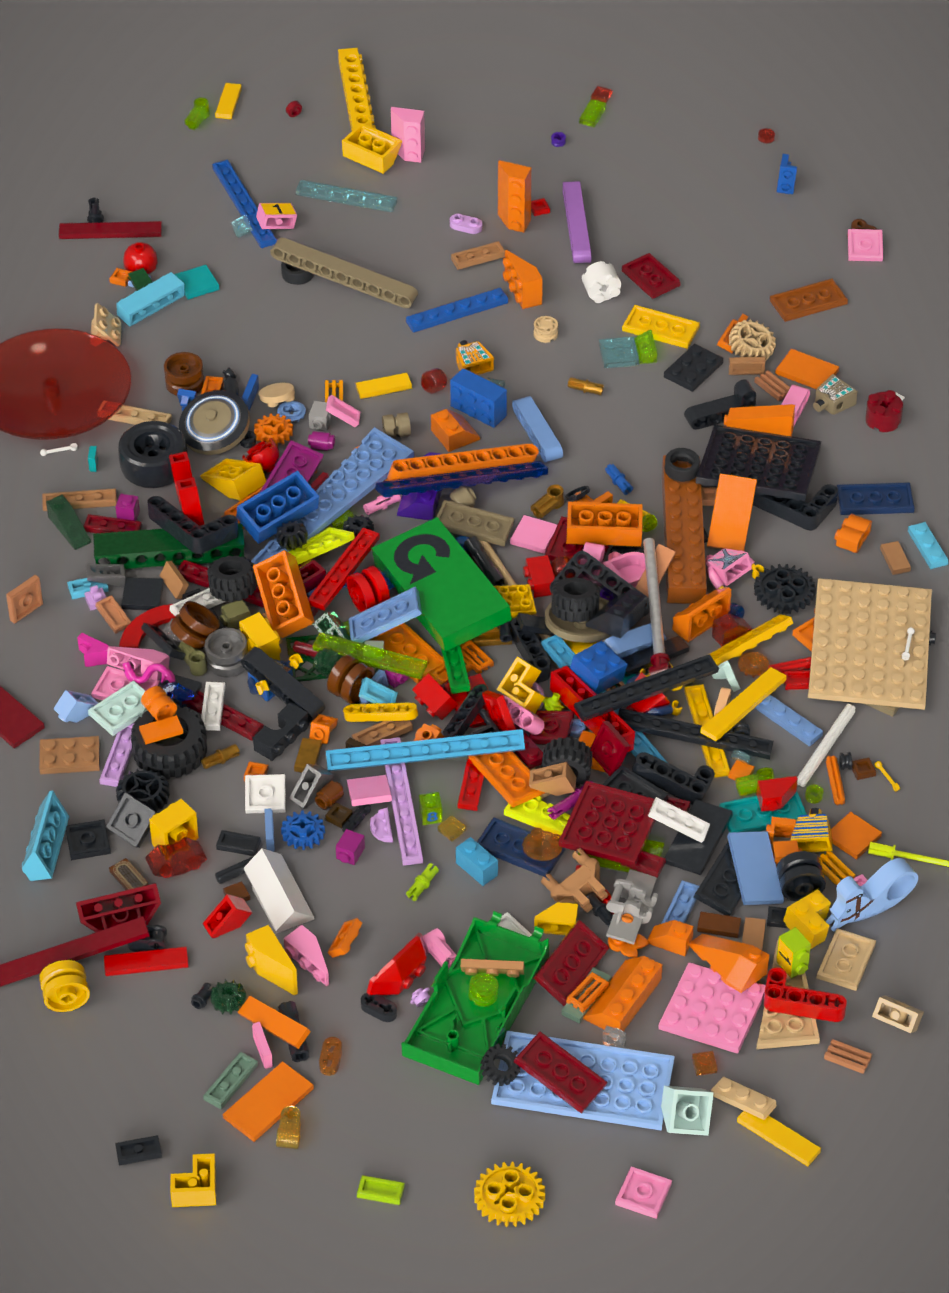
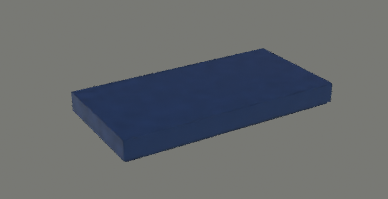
M910 482L837 485L840 515L914 513L915 508Z
M493 817L477 841L492 856L543 877L551 873L565 851V848L559 847L558 842Z

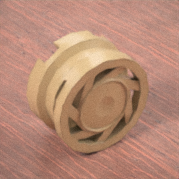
M541 316L534 321V338L536 340L548 343L550 340L557 338L558 322L555 318Z

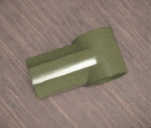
M183 641L180 642L178 647L186 654L183 660L190 667L191 674L194 676L204 675L207 672L205 654Z

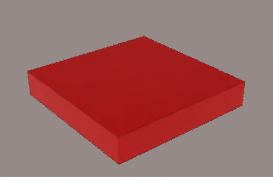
M489 690L483 692L482 696L489 715L499 730H516L504 696Z

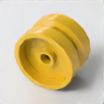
M72 960L57 961L49 964L40 973L39 981L43 991L44 1004L48 1009L56 1012L72 1011L80 1008L89 999L90 991L82 964Z

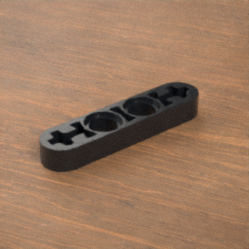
M479 684L470 691L443 731L445 738L463 736L485 705L482 693L488 690L485 684Z

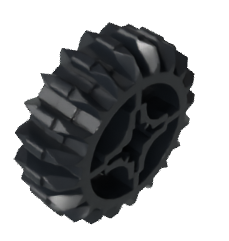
M146 768L143 771L136 769V772L129 771L128 775H123L122 780H119L116 788V798L119 803L125 792L130 793L155 811H158V809H163L164 804H167L170 788L165 776L160 774V771L155 773L153 769L147 771Z

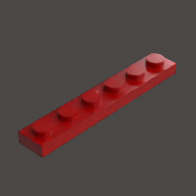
M362 528L308 598L310 606L325 611L345 585L347 577L355 572L372 550V547L378 542L380 533Z

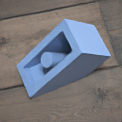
M65 690L55 705L54 710L64 722L71 721L77 723L88 717V710L98 704V702L91 695Z

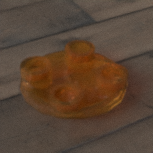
M534 828L531 834H528L523 840V851L534 860H552L562 851L563 847H559L558 843L561 836L543 831L541 828Z

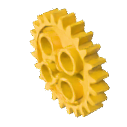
M513 1161L510 1166L503 1162L501 1168L494 1164L493 1171L487 1168L486 1175L481 1173L480 1180H476L474 1202L477 1203V1210H482V1217L488 1215L489 1222L496 1219L497 1225L505 1222V1227H508L509 1222H512L517 1227V1221H521L525 1225L526 1218L532 1221L533 1214L539 1215V1209L543 1208L545 1201V1185H542V1178L537 1179V1172L531 1173V1167L524 1170L523 1163L515 1167Z

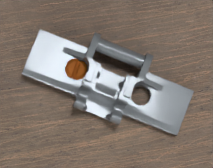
M630 869L626 880L617 879L615 881L614 892L611 900L606 905L607 910L614 913L606 934L607 937L630 944L635 943L641 924L649 922L653 913V907L657 902V893H654L652 898H650L657 877ZM620 896L621 898L628 899L625 903L619 902Z

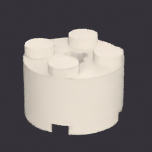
M600 261L586 268L587 272L582 275V282L589 297L595 303H601L620 294L621 281L612 264L609 265Z

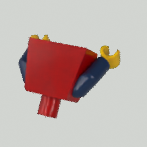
M641 669L640 674L628 679L626 684L648 677L650 673L645 675L646 670ZM663 693L630 704L625 708L660 717L669 714L677 716L682 711V707L676 708L679 704L677 700H674L670 705V701Z

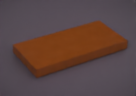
M833 279L770 296V302L784 322L843 306L848 302V299Z

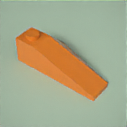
M701 934L689 943L691 949L702 960H706L711 965V970L713 972L717 971L721 975V980L726 985L740 993L767 975L769 954L753 945L707 934Z

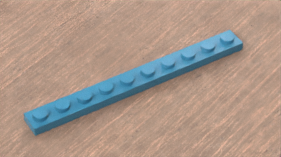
M554 635L542 641L541 645L559 668L564 666L571 667L575 654L561 637ZM619 709L614 710V712H615L617 715H618V713H619ZM635 731L634 750L631 751L635 757L641 752H646L667 762L642 732Z
M523 729L328 750L326 751L328 771L520 751L525 750Z

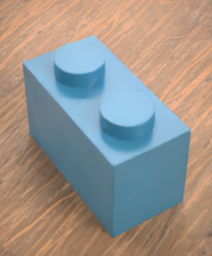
M468 838L456 847V864L482 886L498 876V860L473 838Z

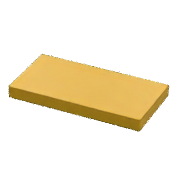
M634 305L622 326V331L688 349L700 328V322Z

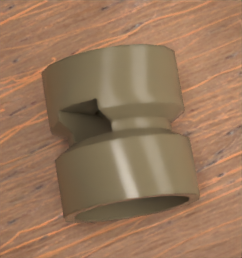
M400 413L396 417L393 415L382 416L383 433L391 438H395L397 434L400 437L411 435L408 413Z

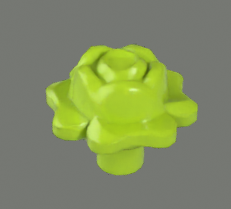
M553 693L552 697H545L543 700L545 710L562 711L564 709L562 702L559 701L560 694Z

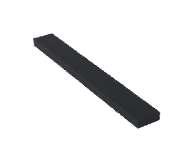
M708 654L574 703V708L584 722L718 673L719 667L711 655Z
M622 708L619 709L618 716L634 731L770 760L774 742L772 740L728 731L720 739L714 741L700 733L702 725Z

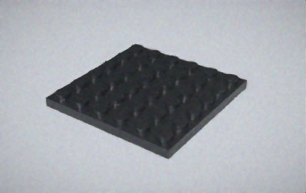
M714 425L696 476V484L718 487L720 474L757 479L755 493L758 495H771L776 498L784 497L795 501H805L822 441Z

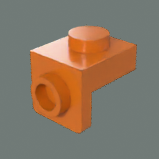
M772 817L771 825L767 824L766 828L770 844H773L774 836L791 838L796 820Z

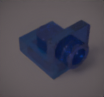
M176 681L169 682L163 687L167 696L170 698L173 696L180 701L190 700L195 694L194 691Z

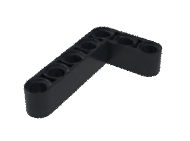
M832 484L824 485L809 503L802 500L795 501L790 498H776L771 495H758L755 493L753 506L805 530L812 531L823 522L836 506L838 488Z
M152 496L147 500L149 518L194 553H205L238 537V520L234 515L223 516L200 527L164 498Z
M585 551L577 552L550 584L552 595L554 584L562 579H566L569 573H574V578H583L585 576L614 598L629 590L639 591ZM580 559L587 560L583 565L578 564ZM595 570L602 571L598 576L592 574ZM610 581L617 582L613 587L607 585ZM648 597L646 599L647 605L645 607L644 616L650 613Z

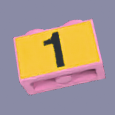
M259 203L256 218L262 229H294L297 214L292 203Z

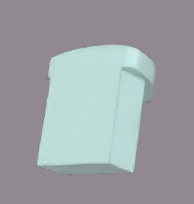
M727 660L718 665L719 671L712 675L713 679H727L733 692L740 690L741 688L729 661Z

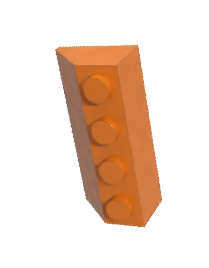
M499 160L498 216L508 229L524 233L531 221L532 167Z
M646 956L625 960L609 981V987L595 1000L583 1016V1019L620 1037L661 981L662 964Z

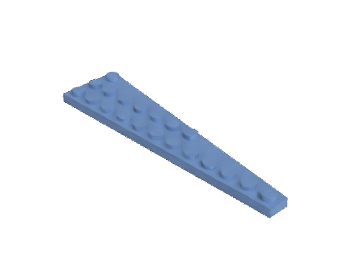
M374 427L362 440V444L351 452L352 455L341 463V467L335 470L315 491L319 495L318 509L298 520V523H303L308 532V539L320 533L386 480L393 461L413 458L414 451ZM275 538L270 540L251 562L256 565L287 550L286 548L281 549Z

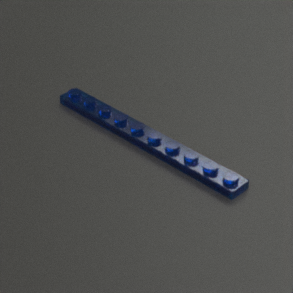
M541 461L406 478L376 482L375 490L383 497L390 498L393 495H409L414 492L441 491L444 488L457 489L459 486H475L482 483L491 484L497 481L507 482L512 479L523 480L527 477L539 478L542 475H548V467Z

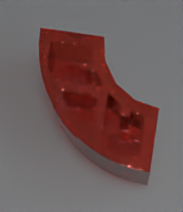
M184 837L174 844H158L145 859L153 875L169 878L198 869L207 860V857L198 841Z

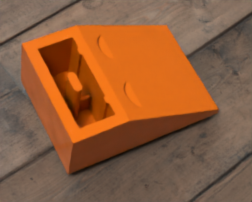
M505 250L503 278L505 282H508L510 291L514 293L516 302L520 304L522 309L542 305L543 278L538 269L510 251Z

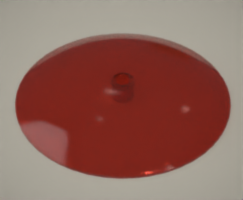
M43 329L20 334L0 343V430L10 435L28 439L49 440L71 437L87 432L103 424L118 412L130 392L131 372L125 357L115 346L96 335L72 329Z

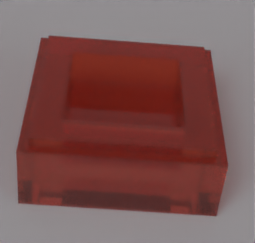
M597 86L591 95V100L606 104L612 96V90Z

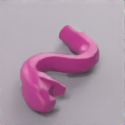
M130 661L122 664L125 676L130 682L135 681L137 684H143L149 680L153 672L159 671L162 674L161 683L165 680H168L169 684L175 683L173 672L162 664H151L140 677L135 674Z

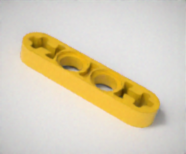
M415 703L350 704L343 709L345 720L348 722L408 721L418 716Z

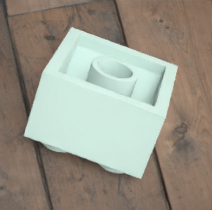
M664 1085L661 1108L667 1132L708 1136L713 1092L701 1088Z

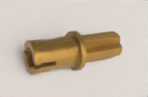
M570 378L568 381L569 388L582 390L583 393L588 392L602 395L603 384L593 383L588 379L584 381Z
M233 744L225 749H218L216 753L203 758L201 763L204 769L219 763L225 764V761L240 755L239 748L236 744Z

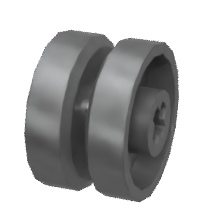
M222 628L209 634L205 640L207 664L210 671L215 675L231 677L245 670L241 665V660L249 652L247 650L246 637L241 631L234 628Z

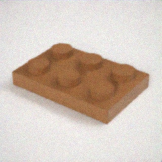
M99 736L40 739V774L100 771Z

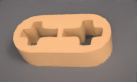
M721 688L714 716L729 704L731 689Z

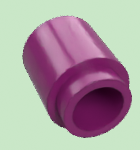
M313 431L308 436V445H311V449L329 451V449H334L335 435H331L328 432Z

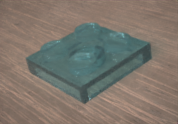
M634 336L599 340L604 368L639 365V356Z

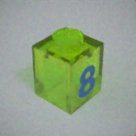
M439 792L419 795V811L423 825L442 823V804Z

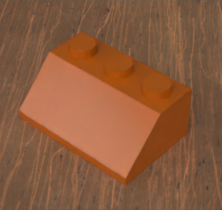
M728 587L714 590L704 595L699 601L689 605L685 610L675 614L672 630L686 642H690L730 616L732 589Z

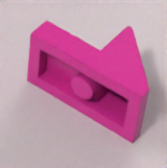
M81 633L77 639L79 650L84 653L85 667L107 664L109 645Z

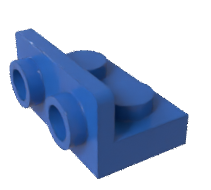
M782 154L777 185L778 193L793 194L797 167L791 166V162L788 161L789 154Z

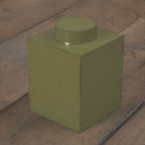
M236 600L221 606L222 615H220V620L227 628L239 629V621L250 617V610L243 600Z

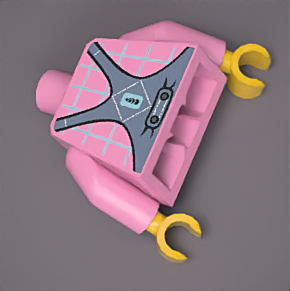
M722 549L715 555H708L705 559L707 575L716 590L727 588L724 585L728 586L751 569L753 570L752 577L754 579L759 577V572L764 573V567L759 564L755 565V561L747 552L742 550Z

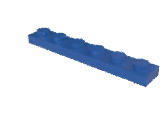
M497 288L407 316L406 323L414 333L507 304L508 297L501 288Z

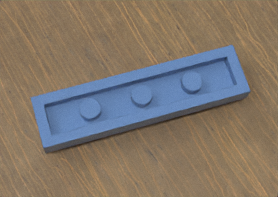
M769 695L755 707L760 713L808 746H811L823 736V730L772 695Z

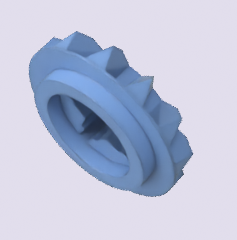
M298 401L284 402L279 405L277 413L279 417L285 415L286 420L290 419L291 423L293 421L299 422L300 419H304L306 408Z

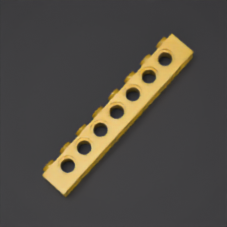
M358 48L338 49L339 67L351 131L360 123L376 129V126L372 125L374 124V116L370 104V95L368 94V85L366 84V75L364 74V64H362V54L358 53Z

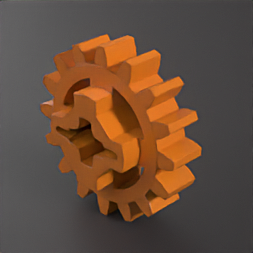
M272 413L269 417L264 415L263 420L258 419L257 423L254 424V433L257 441L261 440L268 443L270 442L269 438H272L278 446V443L285 444L284 440L290 441V436H293V424L290 419L286 420L285 415L279 417L278 413L276 416H273Z

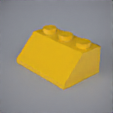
M360 123L342 140L343 156L384 174L394 164L402 145V140Z

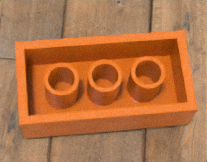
M568 502L566 544H585L589 542L600 545L641 546L643 504Z
M284 550L253 565L266 615L273 631L276 630L279 636L284 638L315 623L294 555Z

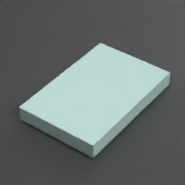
M132 681L90 708L88 715L114 736L134 723L138 717H142V714L147 711L141 703L145 690L135 681Z

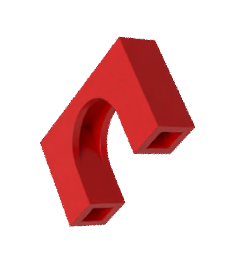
M187 451L169 455L181 511L199 526L204 525L195 478L192 477Z

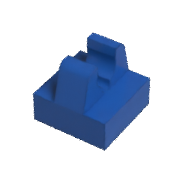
M179 389L177 393L180 406H183L182 411L194 398L198 397L196 391Z

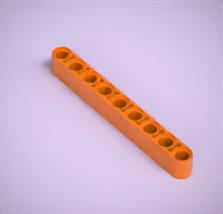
M521 444L399 459L393 461L387 478L393 484H405L530 468L533 466L539 450L533 444Z

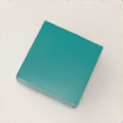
M97 446L89 447L88 464L90 472H97Z

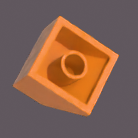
M444 409L431 415V431L448 452L480 440V436L462 415L449 409Z

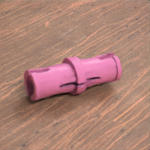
M395 490L385 496H378L376 500L364 504L363 508L365 513L370 515L380 509L385 510L387 506L401 501V497L398 491Z

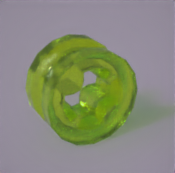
M647 514L642 516V531L649 532L657 527V520L654 515Z
M815 784L809 785L805 793L807 802L812 804L821 802L824 793L822 787Z

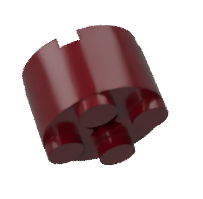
M892 390L870 394L865 417L867 425L872 429L874 427L879 429V432L896 430L902 420L903 402L901 398Z

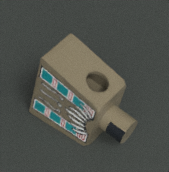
M832 374L817 388L813 407L817 412L825 409L835 415L856 405L858 391Z

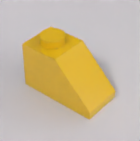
M555 903L535 916L534 929L537 926L544 929L543 933L567 935L577 922L578 904Z

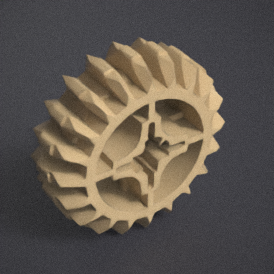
M751 319L738 322L729 334L731 351H735V356L765 357L766 361L772 356L776 347V338L773 337L774 332H769V327L765 328L764 323L752 322Z

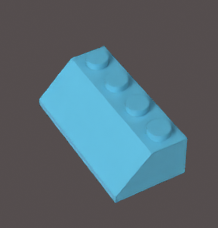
M49 791L39 807L38 814L35 817L34 828L31 831L30 842L26 848L25 859L22 862V870L30 881L52 879L68 823L69 815L54 791Z

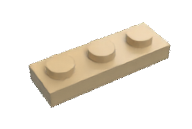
M722 1077L711 1089L713 1097L763 1120L777 1107L776 1100L726 1077Z

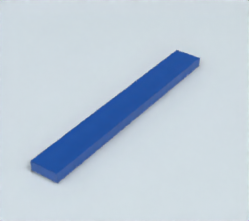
M224 160L213 163L212 168L260 248L275 245L277 239L271 229L261 228L256 218L258 208L230 162Z

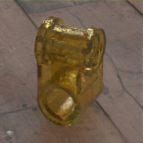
M287 1106L281 1112L276 1147L298 1149L300 1111L295 1106Z

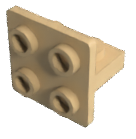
M96 303L94 318L91 322V345L96 348L105 341L110 340L118 347L121 345V321L118 317L112 315L107 308Z

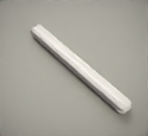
M847 704L798 775L797 785L801 787L806 786L854 715L856 709L854 705Z

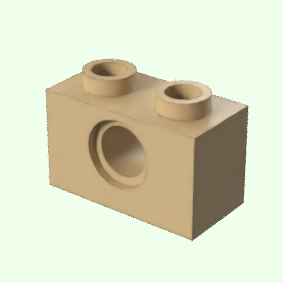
M885 995L879 997L872 1017L913 1033L917 1031L924 1011Z

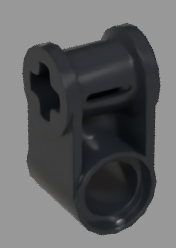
M146 925L149 937L128 943V948L133 952L165 949L164 937L167 935V929L162 925Z

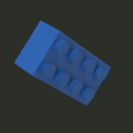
M297 470L238 505L236 517L257 544L276 534L277 528L282 527V523L287 524L289 521L293 523L318 509L319 495Z

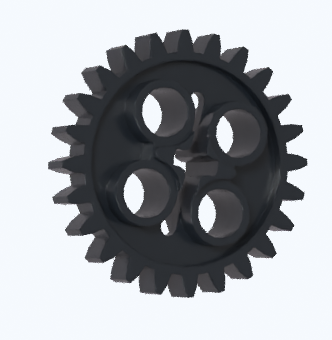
M778 564V568L771 565L770 570L764 568V573L759 572V577H756L754 595L757 596V601H761V606L767 604V610L774 608V612L781 610V614L785 610L789 614H791L792 610L799 612V607L804 610L805 606H810L811 601L814 600L816 588L815 582H812L813 577H808V572L802 573L803 568L796 570L795 565L792 568H789L788 564L785 567Z

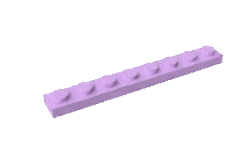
M400 737L381 740V745L401 743ZM405 763L384 765L391 792V804L403 866L423 863Z

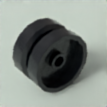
M807 851L794 852L786 855L777 864V875L780 880L782 894L790 901L797 902L817 889L821 893L824 891L826 881L822 872L821 861L816 854Z

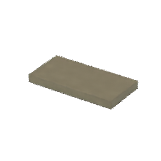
M447 500L443 501L437 517L449 532L469 538L475 536L481 541L505 547L515 518Z

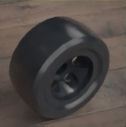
M146 421L130 427L123 433L118 445L119 463L125 478L131 483L144 488H159L174 483L169 455L187 451L183 433L176 426L162 421Z

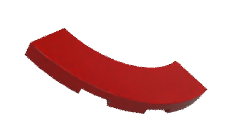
M173 604L155 607L136 617L124 630L119 647L139 648L141 641L146 636V633L141 629L143 623L157 627L171 623L175 618L169 611L170 605Z

